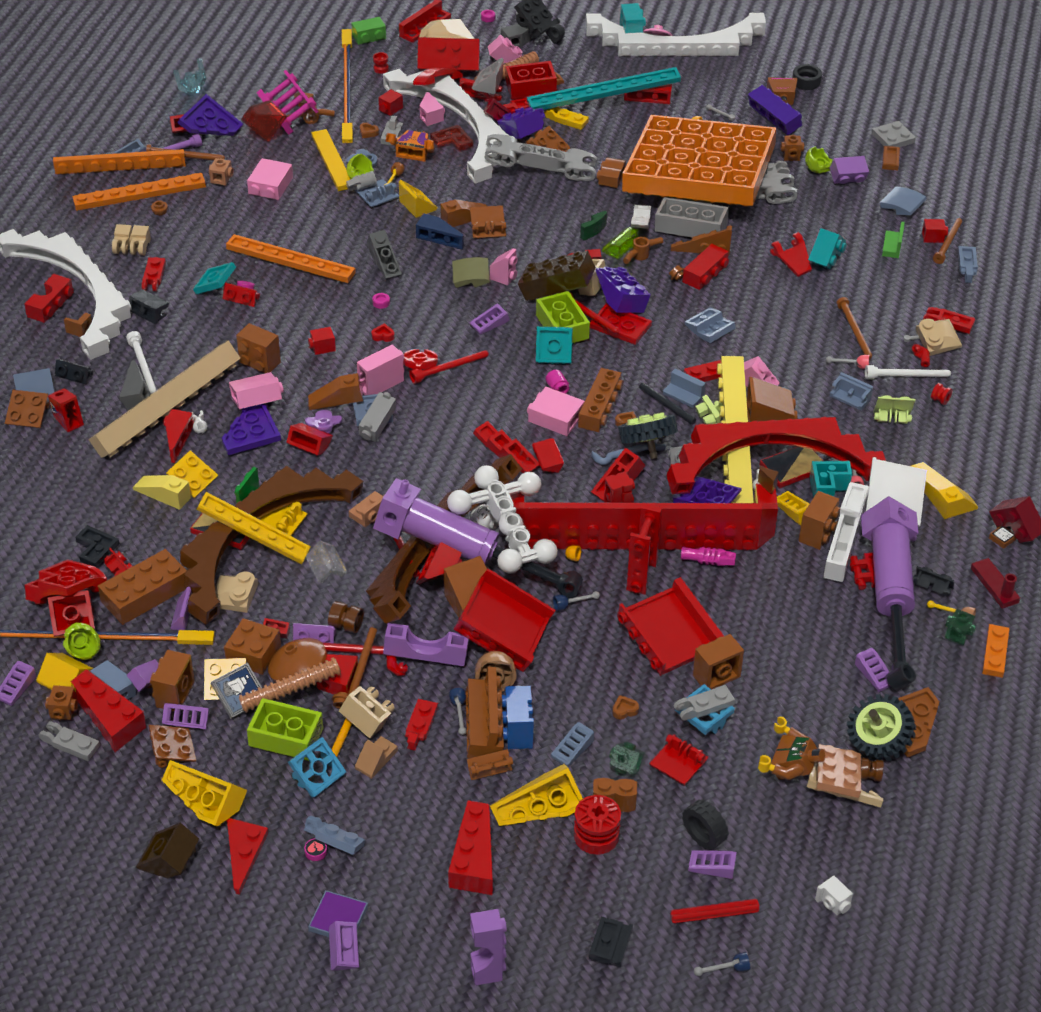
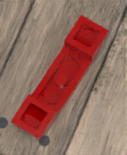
M430 68L421 72L413 80V85L434 84V77L447 74L452 79L462 78L463 74L451 68Z

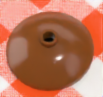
M299 638L290 641L274 653L268 665V673L271 679L276 682V680L281 681L283 677L289 678L288 675L294 676L296 672L299 674L301 670L306 671L308 667L311 669L313 665L319 666L320 662L322 664L325 662L327 656L326 648L320 640L314 638Z

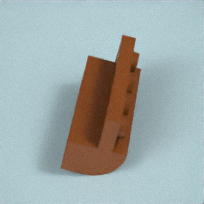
M488 666L485 680L468 679L467 758L501 751L504 748L502 688L500 676H496V667Z

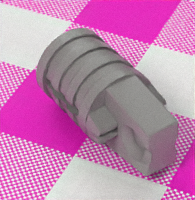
M373 171L357 175L353 179L346 181L348 191L362 190L377 185Z

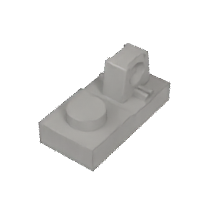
M391 116V119L387 121L381 136V144L392 145L390 142H385L387 133L395 134L396 138L400 136L403 123L397 121V116Z

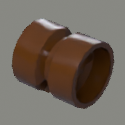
M335 601L329 611L328 625L338 629L343 627L345 631L357 633L363 622L364 609L353 605L348 607L346 603Z

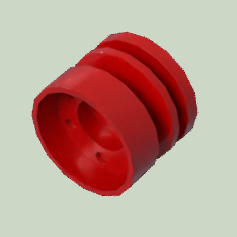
M592 795L582 799L576 806L574 840L581 850L589 854L600 855L610 852L618 844L621 810L613 799L604 795Z

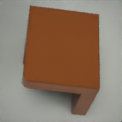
M84 313L79 320L66 317L64 319L66 333L78 337L85 335L92 322L91 314Z

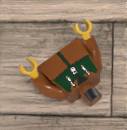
M784 717L777 718V723H774V731L778 734L785 732L787 735H782L772 761L769 756H760L758 769L762 773H766L769 770L772 771L771 773L776 775L779 780H791L798 776L809 775L815 762H823L825 760V752L823 749H817L810 737L793 727H787V720Z

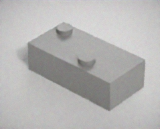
M664 197L655 214V231L687 237L710 233L714 230L719 232L727 227L729 207Z

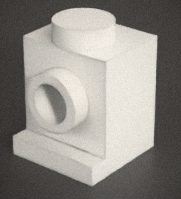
M832 876L817 887L815 900L817 902L823 901L825 907L832 910L836 915L844 914L851 907L853 893L835 876Z

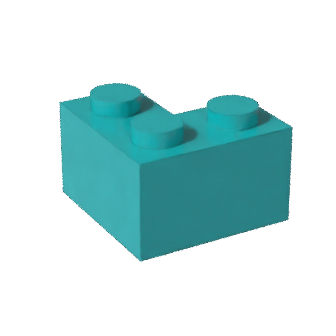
M639 3L621 4L620 26L624 28L625 34L643 33L646 19L643 17V9H640Z
M820 228L808 260L816 265L831 269V266H834L837 256L844 253L847 246L846 240L839 234Z
M812 461L810 483L813 498L818 491L834 496L835 491L848 489L852 479L850 461Z

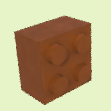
M250 323L236 335L240 363L264 373L272 372L281 363L278 335Z
M821 491L816 493L803 513L799 542L819 550L824 543H828L831 532H835L838 524L836 518L840 513V507H838L839 498Z
M243 618L224 646L225 658H246V663L249 664L251 670L263 675L268 668L272 656L281 647L280 630Z
M731 634L699 646L695 649L693 677L701 686L705 684L711 690L741 677L744 649Z
M167 650L164 657L160 658L156 672L152 673L150 678V684L153 688L152 697L155 699L157 708L164 709L165 703L184 704L195 682L190 654Z

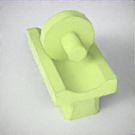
M707 395L703 396V402L695 406L699 417L709 414L703 417L704 424L721 423L720 406H722V403L715 401L713 405Z

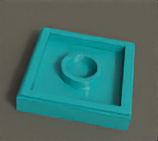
M231 262L207 269L193 289L195 294L222 288L235 270V264Z
M537 326L536 362L571 363L573 327Z

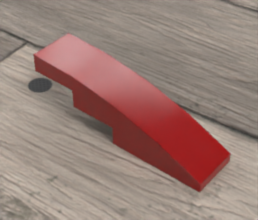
M488 421L474 430L473 434L499 458L511 454L522 468L520 472H532L540 466V463L516 438L511 440L502 429L498 432Z

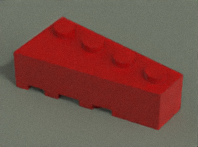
M467 801L448 871L449 888L492 895L493 879L489 804Z

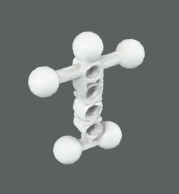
M489 465L481 466L475 472L474 479L477 486L484 490L470 494L463 490H455L449 495L447 500L448 508L457 515L467 513L474 504L486 502L492 516L497 520V524H499L500 531L506 535V541H509L510 549L502 551L497 560L498 567L503 572L508 574L515 573L522 567L523 563L534 560L542 564H548L557 557V546L549 539L537 541L533 549H530L528 545L530 533L525 529L523 519L519 514L515 513L516 508L513 507V501L510 495L519 492L526 496L537 494L541 489V479L537 474L525 472L521 474L516 482L504 485L498 481L499 476L495 468Z

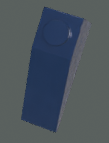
M423 213L416 224V238L463 250L464 234L441 218Z

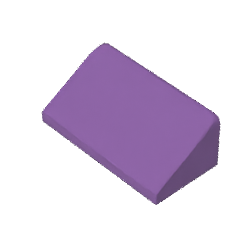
M190 587L185 589L177 601L171 624L172 630H185L190 615L188 612V599L192 595Z
M334 921L329 926L331 970L338 971L358 968L357 923Z

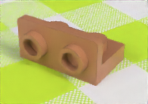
M374 491L348 511L349 517L362 526L367 527L375 522L384 496Z

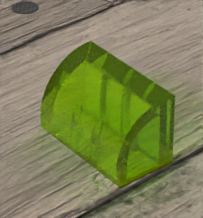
M633 227L625 228L604 245L602 252L616 259L621 258L633 247V240L638 237V229Z

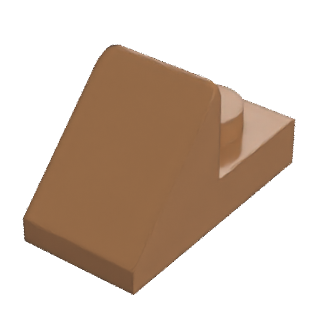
M382 736L375 743L367 740L355 764V769L372 779L398 752V746Z

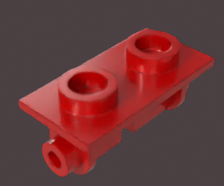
M224 283V300L255 307V300H259L260 293H257L254 289Z
M111 548L109 550L113 554L104 559L105 565L115 576L133 567L130 563H125L127 559L120 551L115 553Z

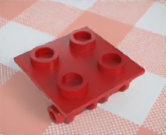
M669 734L665 740L667 744L649 765L686 785L709 757L703 753V750H698L692 744L687 745V741L684 740L682 742L677 735Z

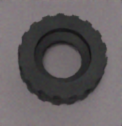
M698 799L684 809L682 812L683 824L688 834L699 846L712 850L727 840L729 832L726 821L710 802Z

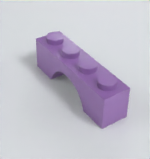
M388 623L383 654L464 666L468 638L460 633L448 632L446 636L439 640H423L415 636L410 631L408 625Z
M498 909L470 913V928L474 946L482 947L470 953L474 984L481 985L502 981V971H506L504 959L506 958V950L504 945H506L505 932L507 929L505 918H500Z

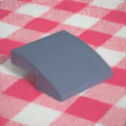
M895 187L880 202L881 208L895 209L896 215H912L926 200V196L912 189Z
M711 307L685 321V325L694 334L709 343L736 329L735 322L723 318L721 311Z

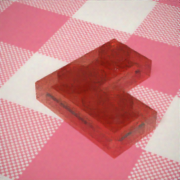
M459 125L430 133V139L434 140L437 147L452 142L460 151L473 146V140Z

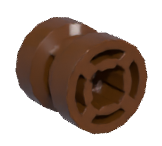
M861 758V780L871 778L874 781L881 782L884 761H870L867 758Z

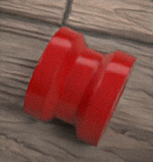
M938 383L931 393V399L934 401L938 400L942 405H946L951 398L953 389L945 388L942 384Z

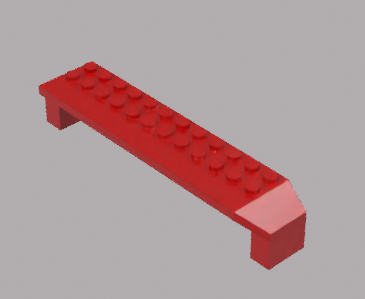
M756 484L754 503H647L662 507L659 549L682 550V547L691 549L709 547L711 549L757 550L775 536L778 514L776 488L773 494H771L761 484ZM521 492L510 495L513 507L516 508L515 513L520 515L523 519V525L526 527L525 529L530 533L528 541L530 549H533L536 542L541 539L553 541L557 549H567L572 545L580 546L581 549H629L631 533L639 534L640 512L643 503L524 502V495Z

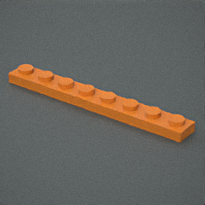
M184 149L53 157L55 174L186 166Z
M194 173L153 182H144L142 184L78 194L72 197L75 209L78 211L205 188L206 184L202 173Z
M235 234L226 243V249L345 283H349L355 275L354 267Z

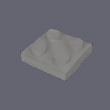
M900 121L872 128L871 134L883 146L902 147L913 144L916 141V137Z

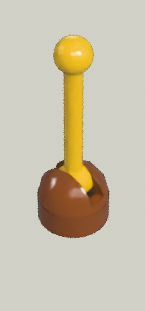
M395 162L392 165V176L386 184L392 182L395 176L403 174L405 170L403 164Z

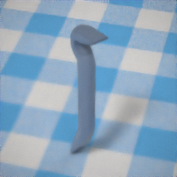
M647 443L627 448L633 453L649 451ZM655 444L656 451L666 450L665 444ZM624 449L610 452L606 455V458H602L592 451L591 457L599 465H607L612 459L618 458Z

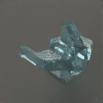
M197 59L199 70L195 71V73L186 72L182 80L178 70H173L179 90L189 94L198 93L202 90L207 79L202 59Z

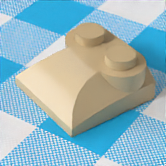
M924 319L916 326V332L923 346L929 350L930 356L962 347L950 319L938 321Z
M241 572L236 576L220 575L215 586L216 598L220 600V609L247 613L258 586V579L250 572Z

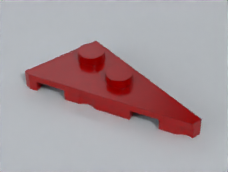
M228 818L227 825L235 893L240 895L266 840L268 828Z

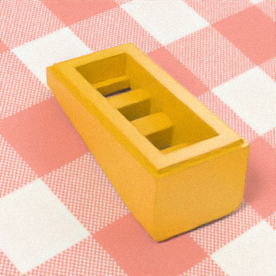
M789 491L777 497L778 507L796 523L801 525L803 513L809 506V503Z

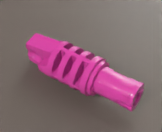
M682 547L681 560H695L700 564L706 563V565H735L736 553L724 549H711L709 547H702L700 549Z

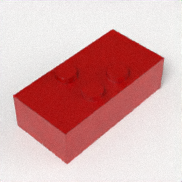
M418 37L417 69L451 68L461 71H479L480 39Z

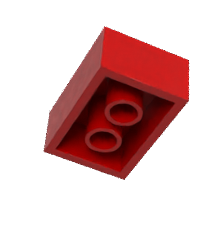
M551 61L505 66L506 85L511 99H521L557 91V77Z

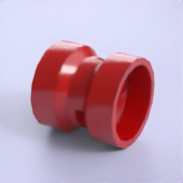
M383 52L375 53L373 55V62L375 63L373 66L374 72L378 74L388 72V55Z

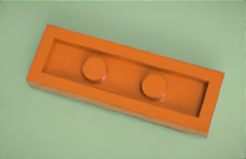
M989 624L982 674L1003 678L1009 636L1008 627Z

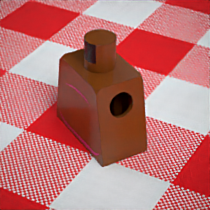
M768 77L767 89L769 88L772 93L779 96L785 103L794 104L797 78Z

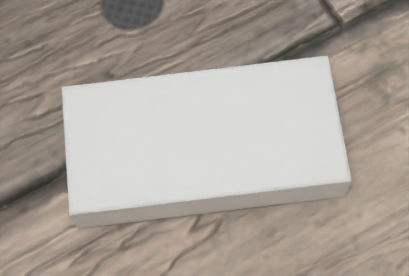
M849 483L840 508V514L859 518L868 488Z

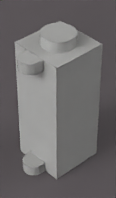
M388 392L378 393L360 422L359 435L362 438L376 442L394 413L396 399L391 397Z

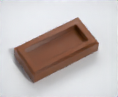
M884 146L882 169L898 171L900 147Z

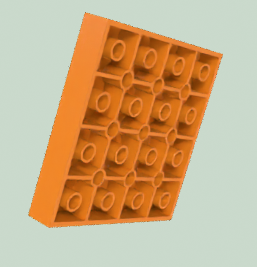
M650 115L623 172L622 191L631 194L642 193L644 195L669 196L678 199L687 198L694 201L705 200L711 203L723 202L729 205L753 206L775 147L776 128Z

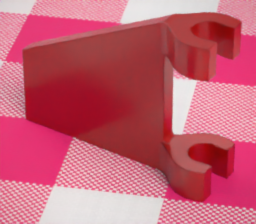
M797 232L793 234L795 239L791 241L794 247L783 251L781 244L776 241L771 244L774 248L770 249V253L773 256H778L799 277L811 272L812 268L808 260L809 257L804 239Z

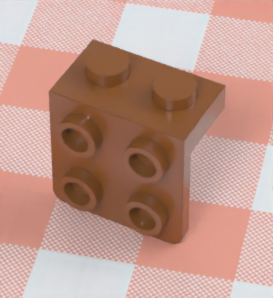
M547 126L543 131L540 129L534 135L535 138L531 137L525 143L557 149L563 152H567L570 149V146L550 126Z

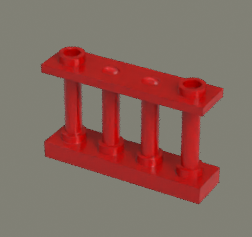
M643 503L641 506L639 534L631 533L627 591L646 595L648 567H656L658 562L662 507L647 503Z

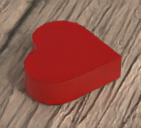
M385 323L376 327L371 332L374 341L383 340L390 342L395 338L394 331Z

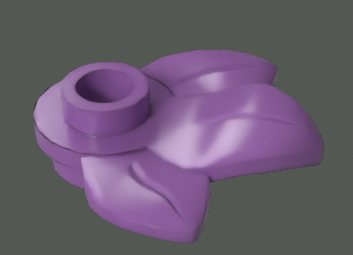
M320 410L316 413L315 417H307L305 419V423L308 426L315 427L326 433L331 432L333 425L339 424L342 421L340 415L332 416V413L328 410Z

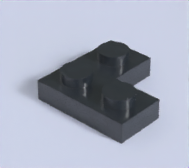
M89 525L75 537L77 543L88 547L79 556L80 562L96 568L112 553L109 549L111 548L114 551L120 544L119 538Z

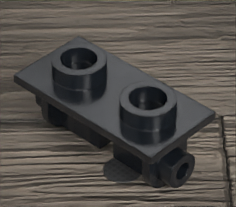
M56 358L55 376L87 385V379L93 376V370L89 367Z
M916 567V575L914 574L913 582L916 586L928 590L930 584H933L932 592L943 596H950L952 589H954V580L950 576L934 573L928 567Z

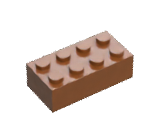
M164 549L98 585L101 603L124 625L186 589L184 587V575L187 570Z

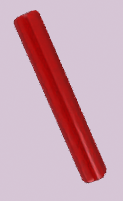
M757 899L674 909L671 910L670 917L672 923L755 913L759 911L760 907Z

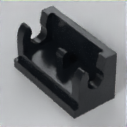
M143 289L129 296L132 308L130 312L153 324L166 317L167 314H161V312L168 307L169 302Z

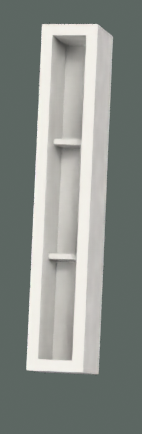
M850 482L851 484L867 487L869 489V486ZM867 495L859 518L840 514L826 560L824 578L843 582L861 522V515L866 505Z

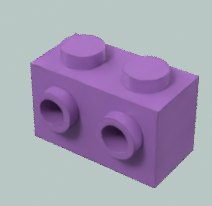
M865 156L834 158L829 167L834 184L860 183L865 181L869 174Z

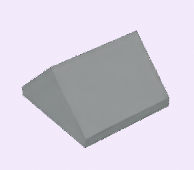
M500 58L480 71L472 89L495 94L502 80L504 59Z

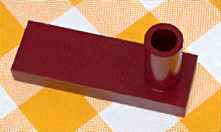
M989 558L972 563L971 570L1002 609L1020 602V597L1014 590L1017 577L1014 574H1006L1004 578Z

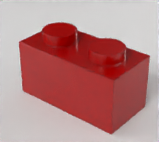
M264 618L263 625L279 629L280 637L288 638L290 623Z

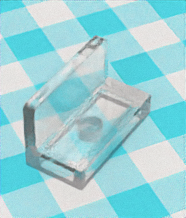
M320 540L306 555L307 561L317 581L323 583L331 573L340 577L347 573L334 545Z

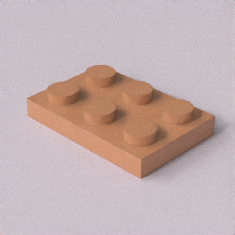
M819 744L818 749H823L825 752V760L817 762L816 789L859 798L861 794V753L835 748L831 745Z

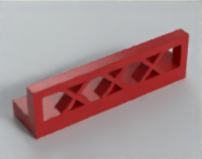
M434 0L399 23V37L414 43L420 36L422 29L419 28H424L431 21L448 20L451 18V13L442 10V0Z

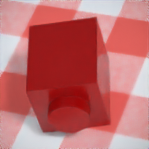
M392 89L378 97L379 111L389 116L403 108V95Z
M924 219L922 228L923 242L944 243L945 236H948V226H945L944 219Z
M331 327L310 330L308 345L310 349L313 348L315 355L336 351L335 337Z

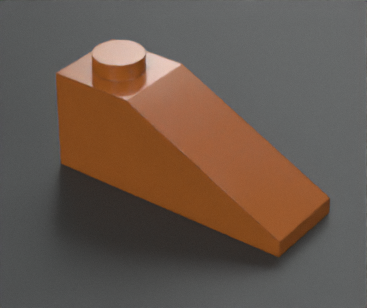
M456 199L441 203V219L452 227L470 223V207H486L487 205Z
M359 374L339 376L308 395L309 410L363 401V389Z

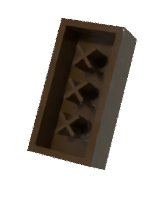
M577 251L572 255H561L556 259H546L539 263L533 262L528 264L518 282V286L526 301L588 286L596 267L588 251Z

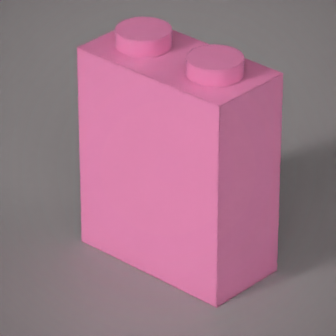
M262 158L247 180L248 194L279 200L293 179L292 164Z
M390 345L357 362V373L359 374L364 395L378 394L404 381V355L401 350Z
M271 372L229 382L232 400L239 409L282 399L281 393L284 392L282 383Z
M545 387L542 392L538 393L535 401L530 403L527 408L528 422L568 436L578 423L579 412L585 401Z

